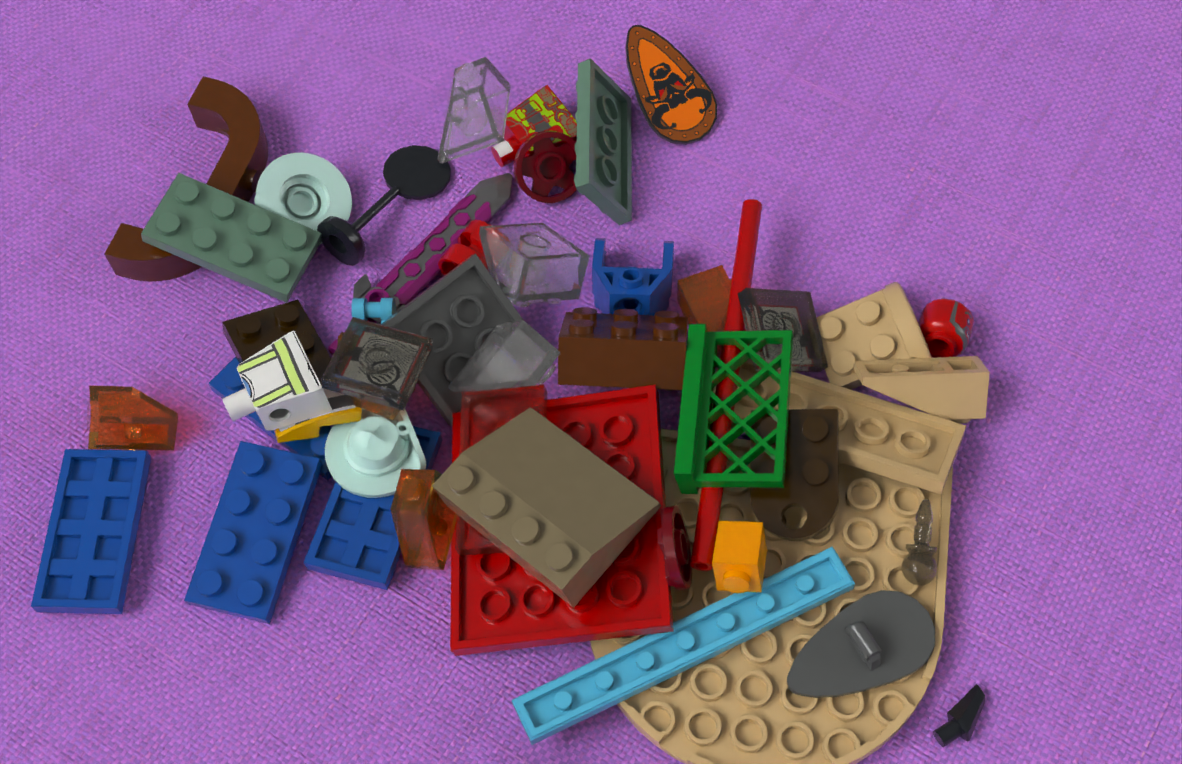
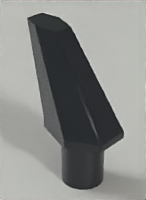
M977 684L947 712L948 722L933 731L935 739L942 747H945L959 737L967 742L970 741L985 703V695Z

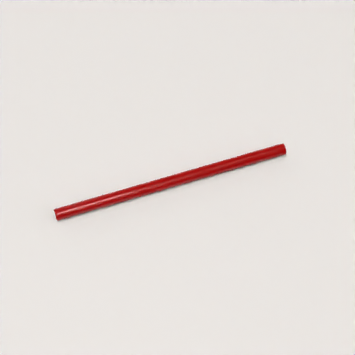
M755 199L745 200L742 205L724 331H745L748 312L742 300L744 297L750 299L762 212L761 202ZM722 345L720 360L727 364L742 351L736 345ZM738 367L735 371H733V372H735L738 376H739V372H740V367ZM726 377L716 385L715 395L724 401L737 390L738 386ZM735 405L730 408L733 412H734ZM723 414L710 425V431L720 439L732 429L733 421ZM710 440L708 448L713 445V443ZM719 452L707 462L706 473H723L726 470L728 458L722 452ZM701 487L690 563L693 569L709 571L713 568L712 560L724 487Z

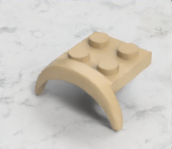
M898 282L885 286V289L806 322L829 382L850 390L862 386L854 371V361L932 358L913 309L902 286Z

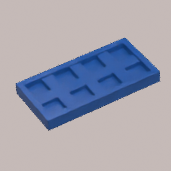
M413 426L426 459V469L413 484L396 494L381 498L361 497L346 491L335 482L305 557L304 565L306 569L388 590L443 441L440 432Z
M240 441L184 599L186 603L270 624L323 466L319 458Z
M65 449L31 607L36 612L122 614L151 463V456L147 450Z

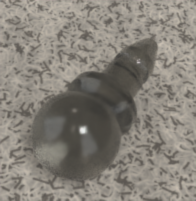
M928 499L922 500L915 516L917 524L914 526L913 536L915 543L906 544V550L909 553L903 559L901 566L905 579L917 586H923L933 581L938 570L937 562L933 557L937 552V547L929 545L932 538L931 524L934 517L931 503Z

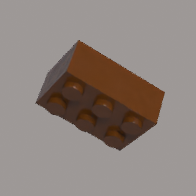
M588 307L575 308L573 312H566L558 338V385L634 388L656 384L657 389L682 390L688 317H679V313L674 311H658L655 313V316L638 315V312L632 309H618L614 311V314L597 313L596 309Z

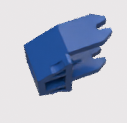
M596 238L592 261V293L594 295L595 307L605 314H614V311L618 309H634L638 312V315L655 316V313L658 311H667L669 299L672 295L674 241H664L662 269L605 267L606 239Z

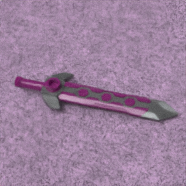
M506 173L480 181L449 211V214L415 249L411 250L376 287H371L367 274H364L354 284L353 298H366L367 302H380L381 298H395L396 312L402 309L440 272L439 260L452 244L458 243L459 235L468 224L476 219L488 223L510 199L512 175ZM368 318V329L372 326L377 328L381 325V318ZM353 324L328 347L332 356L338 360L343 358V353L349 352L352 348Z

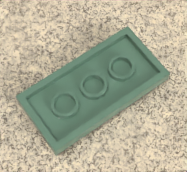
M590 58L578 63V81L576 82L577 111L575 113L577 123V142L575 143L576 174L574 175V183L580 194L586 196L602 213L608 215L618 225L632 221L631 98Z
M181 173L177 174L141 233L142 241L286 303H288L322 241V233Z

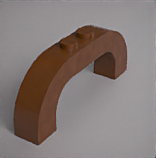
M203 76L187 104L194 122L198 128L218 132L229 138L227 146L206 184L249 202L253 193H256L258 180L266 168L268 160L267 139L259 116L250 99L239 89L226 82ZM121 223L104 253L116 275L138 281L170 280L201 268L197 264L143 242L141 237L143 228Z

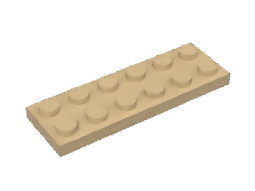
M749 358L740 366L739 377L744 382H747L761 368ZM781 368L776 370L779 374L781 373ZM791 371L789 410L838 409L839 462L940 495L942 494L963 440L966 425ZM769 376L753 390L766 401L779 390L780 385ZM746 395L735 404L734 412L743 420L751 413V410H755L759 405ZM778 404L774 407L775 410H778Z

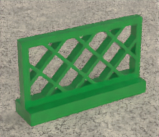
M689 324L674 465V476L681 494H699V487L784 488L793 350L792 330L708 332L706 324ZM766 344H782V353L769 364L757 354ZM736 345L742 352L725 364L717 357V346ZM750 358L761 370L747 382H744L733 371ZM781 367V373L779 374L776 370ZM770 376L780 385V388L765 401L753 389ZM728 377L739 388L722 401L713 393L716 385ZM748 395L759 407L742 420L730 408ZM712 403L716 405V407L713 410ZM777 404H778V412L774 409V407H775ZM767 413L777 422V428L762 439L751 426ZM725 414L736 426L718 439L710 431V425L721 415ZM742 433H745L756 445L739 459L727 446ZM710 440L713 443V445L708 448ZM776 442V449L774 450L771 445ZM719 452H722L733 463L723 473H706L707 462ZM763 452H766L775 461L774 473H754L747 465Z

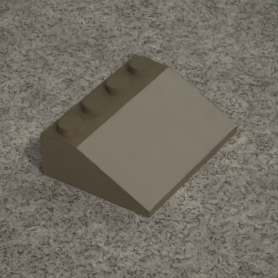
M531 407L462 452L432 485L447 507L573 608L661 507L657 500Z

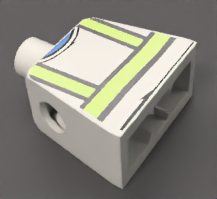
M295 331L289 332L241 362L237 367V371L245 388L222 398L232 421H236L256 411L265 429L269 431L333 411Z

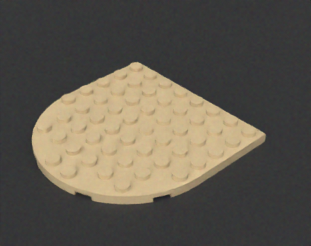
M661 429L666 507L677 505L680 508L686 524L692 556L701 487H699V494H681L674 476L678 431ZM736 438L730 443L729 449L740 459L751 449V440ZM727 459L726 469L733 464L729 459ZM839 462V506L835 518L822 533L802 541H789L778 538L764 528L767 555L763 579L833 546L855 582L854 589L618 703L619 709L649 741L684 764H857L880 749L902 728L915 711L932 679L939 658L944 628L953 466L940 495ZM750 487L723 488L719 521L759 522L752 509ZM790 507L783 514V524L789 529H799L807 521V512L801 507ZM692 568V584L689 589L677 590L674 586H671L673 623L734 594L729 591H717L713 568L709 571H699ZM881 590L899 591L916 599L929 612L935 627V646L927 663L914 674L884 686L839 697H807L796 695L788 689V673L804 645L843 609L863 596ZM646 635L590 641L594 658L596 660Z

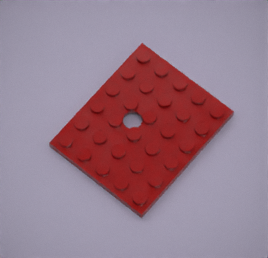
M656 384L453 413L452 463L462 452L531 407L657 500L661 505L574 608L452 511L450 651L455 656L674 632L671 587H669L665 578L664 554L658 544L657 529L662 528L660 509L666 507L659 392Z

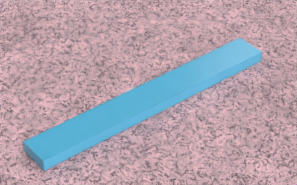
M832 546L763 579L762 592L734 593L674 622V632L648 634L513 699V707L531 745H534L853 590L855 582Z

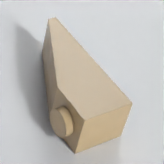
M978 356L854 361V371L863 386L928 414L960 424L968 423L971 419L986 418L990 372Z

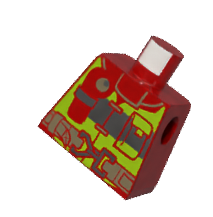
M546 85L504 115L502 127L505 140L491 147V151L499 166L504 167L514 161L517 151L523 142L537 132L558 131L577 142L576 119L550 87ZM551 138L555 147L566 143L564 140ZM533 145L528 149L524 157L533 154Z

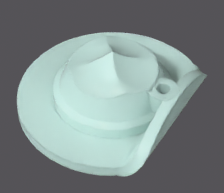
M290 153L273 160L264 169L256 186L254 204L317 231L318 225L329 216L339 217L348 221L352 210V195L345 177L332 163L310 153Z
M374 401L360 405L362 409L360 421L336 424L331 428L325 444L327 467L338 485L354 495L367 498H381L396 494L409 487L424 473L426 469L424 453L403 404L396 406L393 402Z

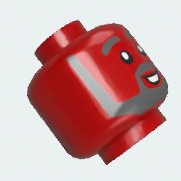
M937 299L928 303L922 310L918 323L931 357H956L962 354L968 346L973 330L974 318L967 307L952 299Z

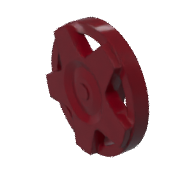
M552 130L537 132L526 139L518 149L514 159L515 178L523 192L532 199L542 203H556L570 197L577 190L574 183V173L569 168L576 158V141L562 132ZM551 138H558L566 141V143L555 147ZM533 145V154L524 157L528 149ZM523 176L532 178L531 190L526 185ZM554 186L565 189L558 194L548 196Z
M677 505L660 509L662 528L657 529L658 544L665 560V578L669 587L674 586L677 590L689 589L692 584L691 549L684 517Z

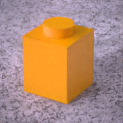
M718 522L712 560L717 591H729L732 593L762 592L767 555L763 522Z

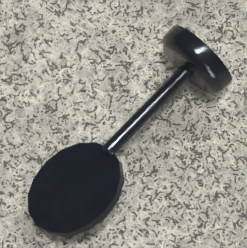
M412 145L400 148L392 153L384 163L383 170L384 180L390 190L352 225L346 220L335 216H329L324 219L317 227V231L322 233L321 242L331 255L346 265L354 266L359 263L366 251L359 231L397 195L406 199L422 200L434 197L444 191L450 182L451 173L447 159L439 151L427 146Z

